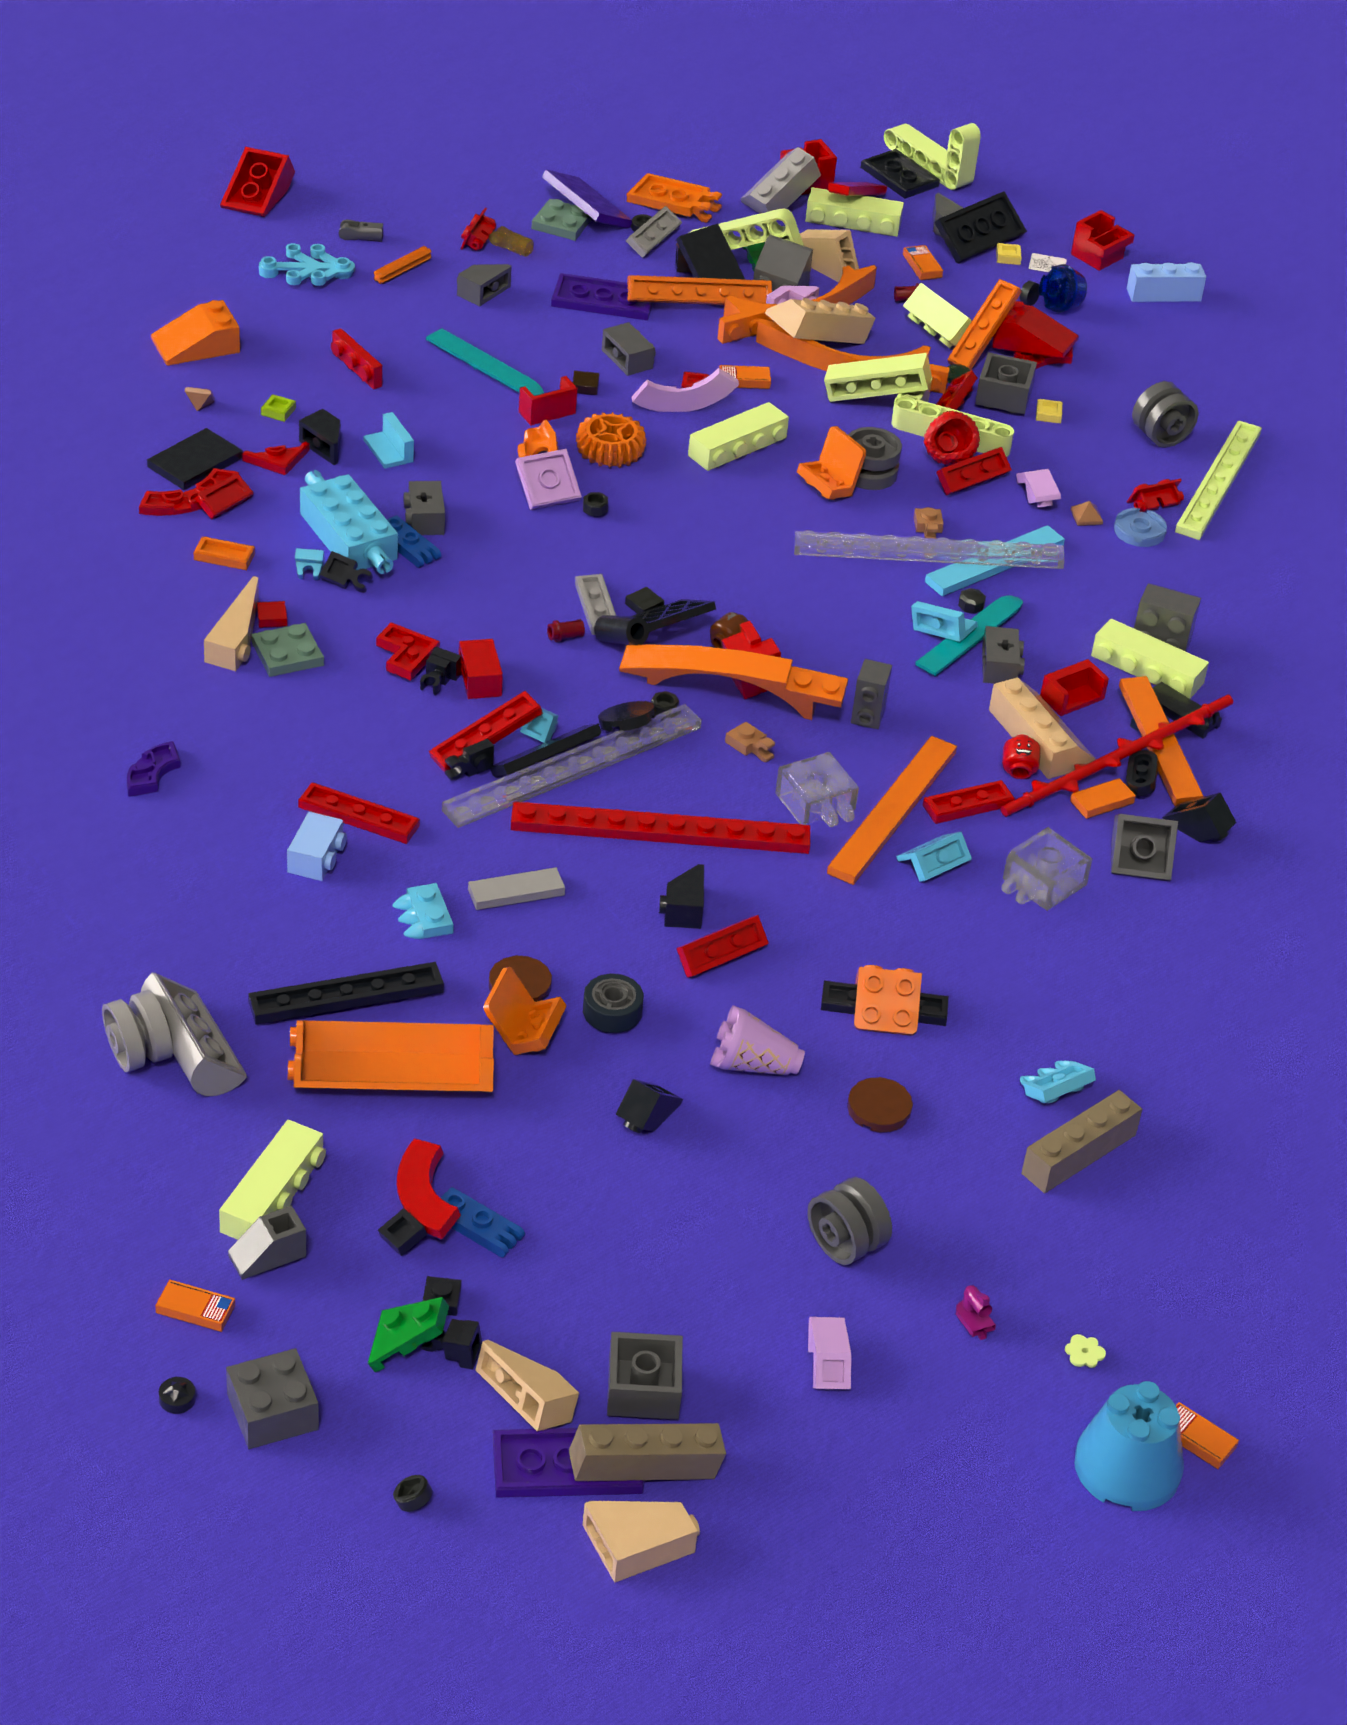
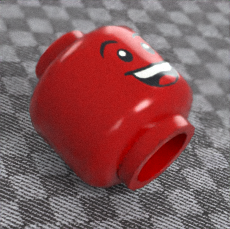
M1024 734L1007 740L1003 746L1002 764L1004 770L1016 779H1026L1036 773L1040 767L1041 753L1039 743Z

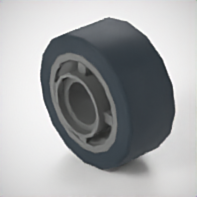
M613 973L599 975L590 980L585 987L583 1015L590 1025L603 1032L619 1033L628 1031L635 1027L642 1018L643 990L635 980L625 975Z

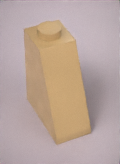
M807 229L800 233L804 246L813 249L812 269L837 282L842 277L844 266L849 265L854 270L859 269L850 230Z
M589 1501L584 1504L583 1527L614 1583L695 1553L697 1536L700 1535L699 1525L694 1515H688L681 1502Z

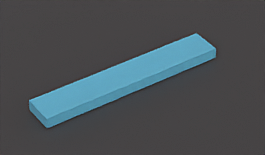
M1047 525L926 574L925 583L938 594L944 596L1064 546L1065 539Z

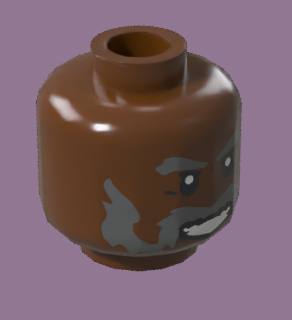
M728 612L710 627L712 645L715 648L723 649L722 639L741 633L740 624L747 622V618L741 614Z

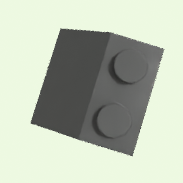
M769 235L755 266L753 280L772 281V292L780 286H809L813 249Z
M1126 814L1115 815L1111 842V873L1171 880L1178 821Z

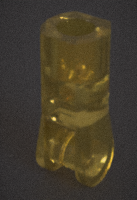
M503 226L489 235L491 243L495 246L507 248L525 257L532 253L534 246L532 239L512 232Z

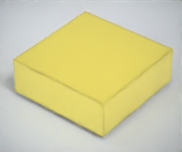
M997 243V263L1020 265L1022 259L1021 246Z
M1038 399L1036 421L1061 424L1063 402Z

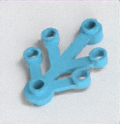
M291 243L286 246V256L299 262H277L274 257L266 256L259 262V274L264 278H274L279 274V270H289L286 273V282L289 285H298L302 280L311 276V283L321 286L333 277L339 279L350 278L355 271V264L348 258H335L325 252V246L322 244L311 245V257L301 252L300 245ZM315 259H320L324 262H318Z

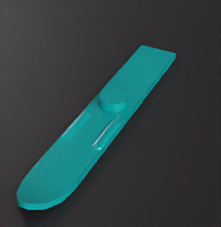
M443 328L426 336L427 341L519 393L520 387L526 386L534 396L544 394L541 386L533 379Z
M1011 595L998 598L970 619L977 621L978 627L959 642L946 638L917 660L915 665L936 676L984 638L986 626L999 627L1016 614L1023 606V600Z

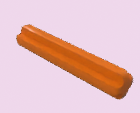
M422 246L375 270L374 280L382 284L431 258V249Z

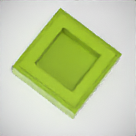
M272 394L261 407V415L285 422L296 409V401Z

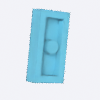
M393 412L383 414L382 432L363 436L364 442L384 469L411 463L414 460V440Z
M919 601L911 606L913 630L960 642L978 627L977 621L965 619L963 612Z
M962 831L942 835L896 856L898 862L911 859L919 882L928 880L972 859Z

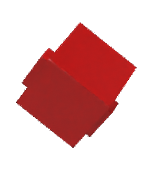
M822 139L805 141L804 151L815 158L821 176L801 195L810 194L812 187L828 190L829 182H834L837 162L836 155ZM794 149L781 151L780 160Z
M1100 210L1076 223L1071 255L1100 271L1124 258L1125 247L1133 243L1135 234L1119 225L1114 226L1115 217Z
M750 620L740 624L741 633L722 639L723 649L781 657V652L772 638L761 642V637ZM732 678L744 700L767 691L754 684Z

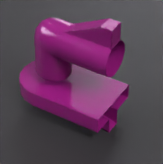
M969 1285L964 1290L963 1301L959 1302L956 1306V1315L972 1337L978 1335L979 1339L983 1340L987 1338V1332L994 1331L996 1328V1324L989 1317L992 1312V1306L989 1303L990 1298L986 1294L981 1293L974 1285Z

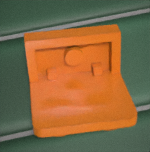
M832 426L828 431L819 461L799 463L797 473L805 479L807 484L814 486L827 499L835 500L836 498L852 496L866 457V449L838 426Z
M877 965L859 967L855 983L857 985L854 1016L855 1028L864 1031L914 1035L918 1028L922 973H916L914 970L907 968L887 970Z
M511 967L502 969L483 1006L486 1016L493 1023L503 1041L514 1055L532 1051L539 1052L546 1049L567 1007L561 996L535 1002Z

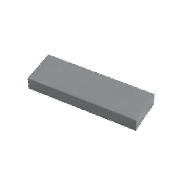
M665 206L631 234L626 242L643 258L674 232L682 222Z
M602 574L575 576V586L591 634L595 635L594 626L599 617L602 615H616Z
M557 867L470 881L468 882V891L475 909L480 910L564 896L565 886Z

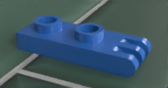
M396 515L387 519L398 533V552L417 568L424 566V563L432 562L433 559L441 558L440 550Z
M453 1187L441 1197L445 1202L458 1207L461 1214L451 1228L499 1257H504L509 1252V1249H512L517 1244V1241H520L525 1236V1231L520 1226Z

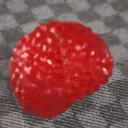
M946 411L930 423L924 434V444L928 455L934 461L944 465H952L975 455L979 447L980 434L975 421H972V418L968 417V415L957 411Z

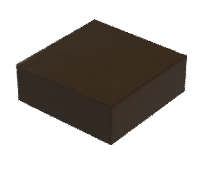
M574 371L572 383L578 388L577 393L597 395L599 373Z

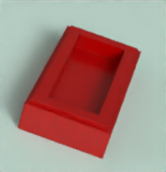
M235 473L199 493L195 500L210 519L213 520L250 499L254 492L242 477Z

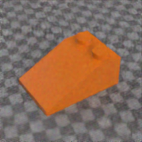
M212 300L208 303L199 304L151 334V339L167 366L240 353V327L224 300Z

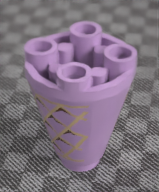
M732 1005L727 1021H723L720 1026L717 1039L722 1041L720 1048L716 1047L710 1065L724 1070L789 1075V1073L797 1075L801 1068L805 1051L798 1049L796 1043L747 1010Z

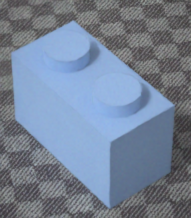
M309 811L287 849V873L322 881L327 871L334 868L338 851H343L347 834L343 833V820Z

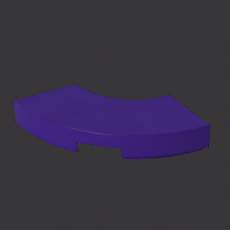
M173 741L150 748L142 753V758L130 766L127 773L128 797L158 792V783L161 777L171 770L180 768V758Z

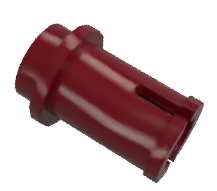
M916 283L915 286H895V302L907 301L919 286V283Z
M581 619L566 622L554 620L551 624H548L547 633L551 641L561 642L562 639L583 637L585 627Z

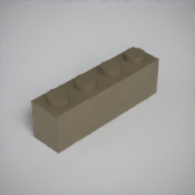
M1122 1091L1114 1092L1028 1146L1021 1174L1044 1194L1136 1136L1143 1109Z
M719 1423L579 1424L569 1448L575 1481L715 1479L726 1455Z

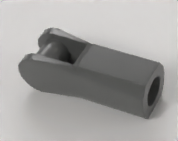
M346 219L340 223L339 236L344 240L359 239L382 242L383 223L359 222Z

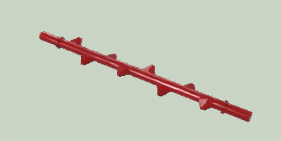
M1227 694L1209 704H1203L1201 708L1171 723L1160 722L1158 723L1159 729L1134 741L1118 738V749L1088 764H1075L1074 771L1050 783L1033 780L1031 782L1033 791L1030 793L1025 792L1023 796L1001 806V812L1007 817L1026 807L1034 806V803L1062 789L1076 793L1079 791L1078 781L1108 766L1119 767L1121 766L1120 760L1146 747L1157 750L1164 749L1162 739L1190 725H1204L1205 718H1211L1213 714L1233 705V698Z

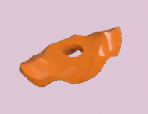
M543 420L539 427L525 430L524 442L518 445L519 457L538 454L541 451H557L558 438L549 422Z

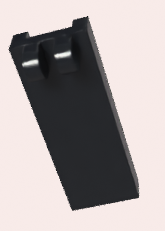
M1163 682L1153 687L1165 716L1173 721L1201 708V705ZM1217 712L1211 718H1205L1204 725H1190L1186 729L1204 739L1207 736V732L1213 728L1218 729L1220 727L1222 718L1219 712Z

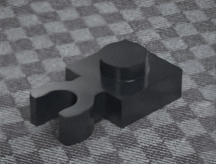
M333 551L320 573L321 579L344 589L347 588L350 582L359 592H366L367 590L365 585L359 583V580L361 578L372 580L373 578L372 573L367 569L356 570L358 567L356 561Z
M485 739L463 748V755L459 757L456 755L445 759V762L451 769L446 770L445 774L450 780H457L464 773L471 777L490 769V766L493 765L494 744L489 739Z

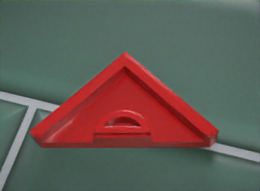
M303 442L299 447L286 448V445L265 448V452L259 453L245 450L242 453V461L286 475L310 451V443Z

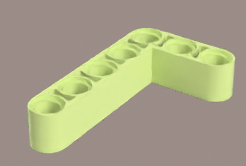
M906 123L887 129L884 132V141L889 149H897L938 177L940 183L948 189L955 190L973 182L981 138L980 130L976 124L969 123L953 129L949 135L947 150Z
M785 208L719 224L731 250L766 242L769 235L804 246L792 212ZM777 220L782 221L785 226L779 225ZM755 226L761 227L763 232L758 231ZM733 231L738 232L741 237L734 235Z
M931 376L928 390L899 393L894 401L891 424L898 430L924 437L930 423L943 412L961 411L928 402L932 384ZM961 412L972 418V421H975L978 427L980 442L976 452L985 453L1002 447L1006 457L1010 455L1014 429L1010 425Z

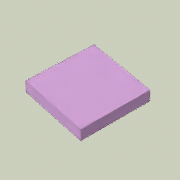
M567 449L516 459L515 463L530 510L580 501L582 498Z

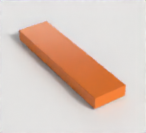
M998 280L948 357L949 364L966 372L972 370L1022 291L1019 287L1004 280Z

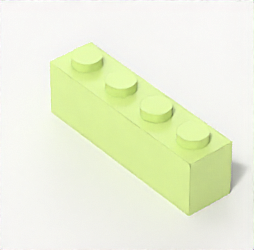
M812 187L807 202L805 222L898 237L904 202L870 196H846L831 193L827 189Z
M927 353L829 365L824 382L829 402L928 390L932 373Z
M767 402L690 434L688 456L709 471L787 438L789 416L770 402Z
M1110 619L1095 634L1091 653L1092 657L1134 676H1147L1149 682L1154 685L1163 682L1189 699L1204 684L1209 662L1114 619Z
M287 1119L219 1209L220 1233L238 1240L260 1216L289 1207L296 1192L305 1188L313 1169L320 1167L324 1161L326 1149L323 1148V1133Z

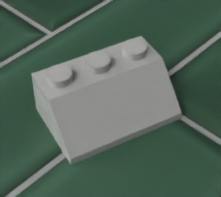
M799 147L788 152L740 199L741 202L759 214L777 209H787L821 176L815 158Z

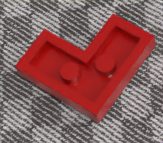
M390 622L376 637V646L394 653L386 662V671L412 680L426 665V660L434 648H440V641Z

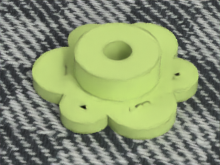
M1076 1334L1071 1337L1070 1343L1065 1346V1352L1070 1355V1362L1077 1367L1086 1365L1094 1368L1097 1366L1098 1361H1102L1106 1355L1105 1349L1098 1346V1340L1094 1337L1086 1338L1083 1335Z

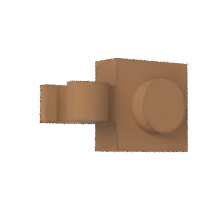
M927 507L924 509L915 508L914 510L916 532H924L925 543H936V533H942L944 524L941 509Z
M744 722L726 733L725 743L746 756L752 752L763 762L774 758V754L769 752V749L775 746V742L748 722Z

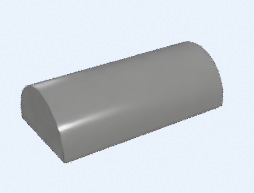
M152 972L145 980L141 992L150 990L160 1003L170 1030L173 1055L193 1089L204 1096H217L239 1086L247 1078V1074L197 991Z

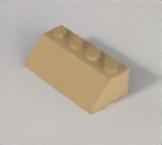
M807 298L802 300L790 299L768 308L765 312L766 315L793 338L856 344L865 343L876 319L868 312L869 309L859 303L848 305L840 301L838 303H830L826 300L816 302Z
M1017 677L993 685L989 711L1011 737L1024 734L1039 743L1041 753L1039 769L1047 779L1074 771L1075 764H1088L1096 760L1038 692Z

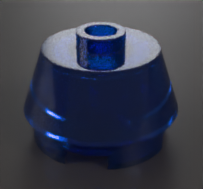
M1060 264L1052 266L1047 276H1042L1039 295L1044 297L1046 303L1044 306L1046 308L1062 313L1080 306L1085 300L1087 294L1086 279L1069 265Z

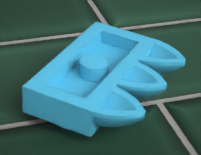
M437 883L407 888V894L399 897L392 905L394 908L407 910L398 918L399 922L411 924L404 932L406 937L424 939L453 933L454 924Z
M1066 1060L1056 1061V1069L1039 1068L1037 1071L1039 1076L1020 1077V1082L1025 1088L1026 1096L1037 1099L1041 1103L1055 1102L1059 1099V1096L1068 1092L1080 1091L1084 1088V1085L1096 1081L1094 1068Z

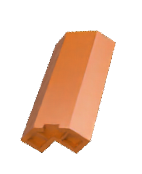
M297 1020V1026L290 1027V1046L296 1047V1054L294 1060H288V1080H294V1088L493 1092L494 1025Z

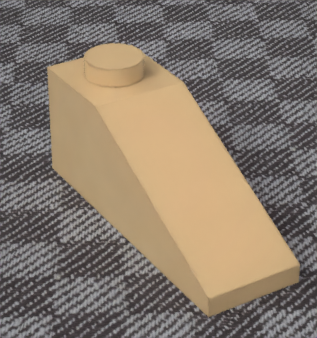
M490 1340L482 1341L476 1371L537 1432L572 1422L579 1392L558 1372Z

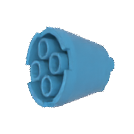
M1144 1381L1140 1384L1119 1388L1110 1395L1106 1403L1084 1429L1077 1443L1074 1461L1076 1473L1083 1486L1103 1503L1107 1499L1120 1505L1131 1506V1511H1146L1157 1508L1174 1496L1184 1471L1180 1415L1174 1402L1165 1393L1160 1391L1155 1383Z

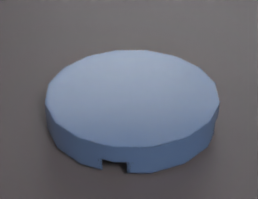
M1140 508L1126 509L1118 513L1114 522V532L1119 539L1134 546H1155L1163 542L1166 536L1167 524L1165 520L1151 510H1147L1145 513L1140 512Z

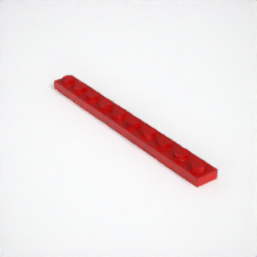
M513 802L511 830L802 854H809L810 825L530 802Z

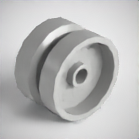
M150 990L131 995L129 1005L122 999L103 1004L102 1016L107 1038L117 1062L125 1072L144 1067L146 1057L153 1063L172 1057L173 1046L170 1030L160 1003Z

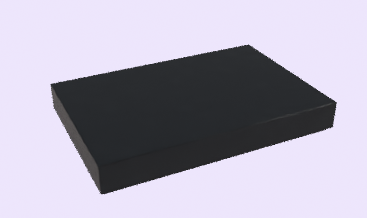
M897 149L861 161L860 168L904 199L934 189L940 185L938 177Z
M718 223L681 235L676 239L694 278L746 280Z
M205 428L147 459V467L185 490L205 479L213 468L223 469L242 459L243 450L208 428Z

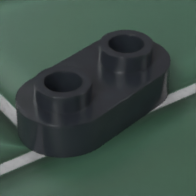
M1140 750L1129 756L1126 783L1127 787L1137 796H1146L1156 788L1158 758L1154 752Z

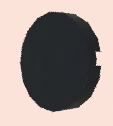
M633 701L605 709L600 712L598 719L601 729L612 732V727H619L620 731H628L647 725L652 721L651 718L656 717L654 704L651 702Z

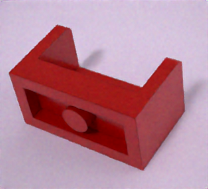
M567 376L561 377L559 390L536 396L526 386L520 387L519 413L530 426L542 423L543 420L550 421L576 414L578 388Z
M493 639L459 641L461 675L467 698L500 697L502 695L503 673Z
M1089 659L1044 675L1040 696L1058 715L1063 716L1104 700L1109 678Z

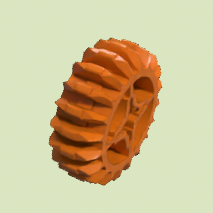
M602 412L601 415L593 414L591 418L587 417L584 422L580 423L578 433H576L578 452L582 454V458L589 459L590 463L596 462L599 466L608 465L609 468L611 466L620 468L623 464L630 466L631 462H637L638 458L643 456L646 446V434L644 427L640 426V422L633 421L631 416L624 417L623 413L616 415L613 412L611 414Z

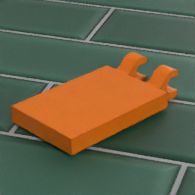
M647 173L627 193V202L659 210L666 206L673 213L688 217L695 214L700 221L708 222L712 215L706 214L704 210L718 212L722 205L715 203L714 200L718 201L722 194L720 192H710L709 187Z

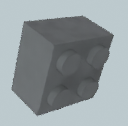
M988 352L980 375L975 404L982 405L985 408H996L1010 413L1025 414L1033 388L1037 362Z
M1148 583L1139 603L1134 629L1187 652L1192 639L1201 598Z
M611 1332L607 1416L679 1420L682 1396L683 1336Z
M296 1348L226 1367L227 1395L248 1450L319 1430V1403Z

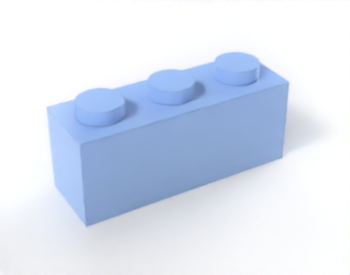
M1193 262L1187 264H1131L1126 289L1132 302L1201 301L1206 275L1201 264Z

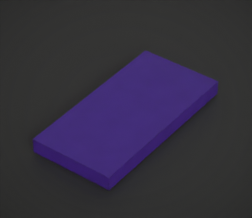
M545 170L542 176L543 179L592 219L605 224L630 228L632 220L581 178Z
M560 273L551 299V307L647 321L653 302L628 301V283L564 273Z
M578 1428L545 1429L538 1432L535 1429L493 1430L496 1498L643 1494V1480L575 1481L569 1448Z

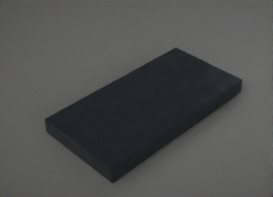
M1005 191L941 217L934 222L957 263L996 247L997 243H1006L1027 232Z

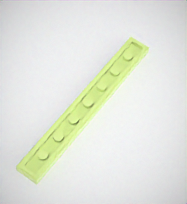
M1237 421L1177 523L1175 533L1197 540L1201 539L1258 440L1262 430L1261 427Z

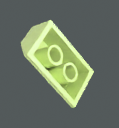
M922 283L919 284L903 305L910 312L907 316L917 325L923 322L925 324L923 329L933 337L939 334L941 336L939 341L949 349L957 345L972 322L970 318Z

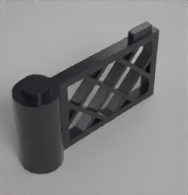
M681 599L630 617L602 615L595 623L594 633L596 638L603 643L641 645L647 640L650 631L716 610L715 601Z

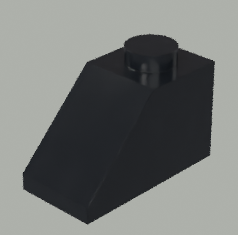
M325 409L300 419L299 442L310 443V449L332 465L338 464L340 420Z
M1221 792L1179 803L1162 817L1165 820L1178 821L1177 830L1198 842L1210 839L1213 842L1222 840L1228 836V830L1237 823Z
M698 864L667 883L666 895H660L659 914H665V927L701 929L704 908V865Z
M633 1079L616 1115L625 1119L623 1125L632 1131L640 1134L642 1130L654 1132L681 1105L683 1099L657 1084Z

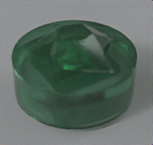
M960 364L948 366L950 368L948 383L969 372L970 369Z

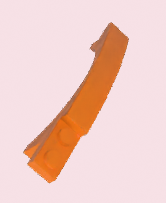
M849 265L844 266L842 277L835 288L812 301L820 302V300H826L830 303H838L840 301L848 305L853 303L874 288L877 267L871 265L854 270ZM734 296L725 297L724 316L719 318L717 339L724 344L757 335L759 318L773 321L765 312L768 308L778 304L757 303Z
M760 318L758 320L757 343L824 371H827L828 366L833 364L927 353L929 360L931 347L922 346L906 353L890 356L850 354L832 349L815 340L793 338L775 321ZM930 364L932 373L930 391L944 394L947 389L950 368Z
M627 645L619 667L620 672L647 677V684L656 685L670 677L684 674H713L739 679L775 694L790 704L803 718L809 720L813 718L817 703L841 708L848 686V678L792 666V659L741 650L691 645Z

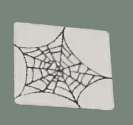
M1032 253L1029 269L1063 275L1067 259Z

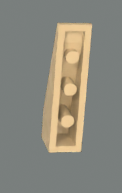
M253 576L204 639L205 663L236 671L242 662L248 660L251 650V634L257 612V602L259 601L258 577Z

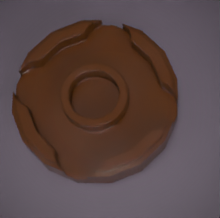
M515 955L503 958L495 963L490 970V992L502 969L511 967L535 1002L542 1001L543 997L548 996L551 992L552 975L548 967L540 960L532 957Z
M882 1077L867 1078L859 1081L851 1088L847 1102L849 1115L855 1123L863 1127V1124L871 1127L870 1130L875 1132H892L902 1128L910 1118L913 1107L911 1095L904 1086L894 1080Z

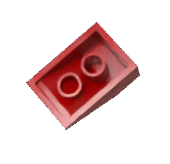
M245 146L220 203L221 208L265 217L288 191L294 177L295 170L289 155Z
M1016 301L994 334L992 348L1063 358L1078 341L1079 335L1034 306Z

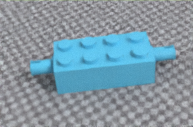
M314 470V474L312 471L307 473L305 482L308 486L300 487V514L330 552H336L356 561L358 564L356 570L375 566L380 574H384V570L386 573L390 572L394 565L393 561L397 560L398 533L352 477L348 474L325 480L317 470Z

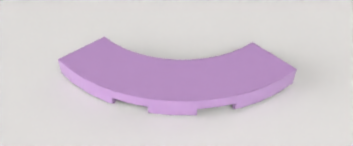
M718 368L710 376L687 388L677 389L676 387L663 386L646 380L631 398L633 403L653 411L689 412L710 406L725 398L739 386V381Z

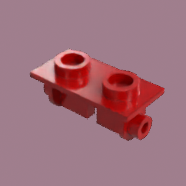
M484 208L480 215L475 214L470 225L466 226L461 235V238L464 240L460 248L461 250H463L465 245L470 246L473 250L482 249L496 229L495 220L484 215L487 208Z
M1181 478L1171 481L1170 479H1164L1157 484H1141L1134 488L1127 503L1134 502V508H1140V512L1158 509L1160 507L1158 500L1163 508L1179 505L1184 500L1182 491L1177 489L1182 480Z

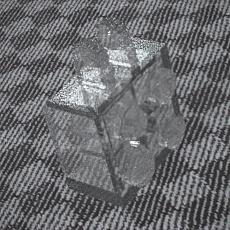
M830 752L778 768L775 794L799 824L807 825L824 820L829 827H834L839 823L838 815L845 822L854 820L855 814L853 810L856 809L859 787Z
M1047 827L1010 851L1006 859L1003 874L1005 881L1002 884L1001 890L1006 894H1010L1018 889L1019 891L1015 897L1018 903L1023 905L1033 900L1048 911L1087 885L1093 858Z

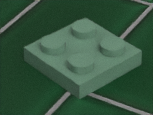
M549 199L532 220L531 229L576 241L592 218L576 205L565 203L559 199Z
M306 623L251 634L252 645L269 677L324 666V656Z

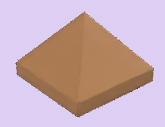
M185 388V393L197 412L215 401V397L209 389Z
M1088 501L1071 506V512L1078 526L1103 524L1097 506L1092 502Z

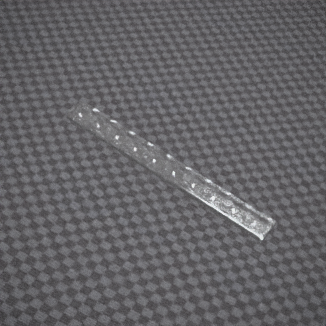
M811 530L796 531L794 555L1053 569L1064 568V545H1056L1054 543L1030 544L1028 542L1008 543L999 540L991 542L976 541L974 539L952 540L945 537L937 539L922 538L920 536L896 537L889 534L876 536L865 533H820Z
M686 704L680 705L656 715L655 718H651L652 721L647 725L628 731H616L443 801L442 812L457 828H460L511 807L513 802H523L701 729L702 720Z

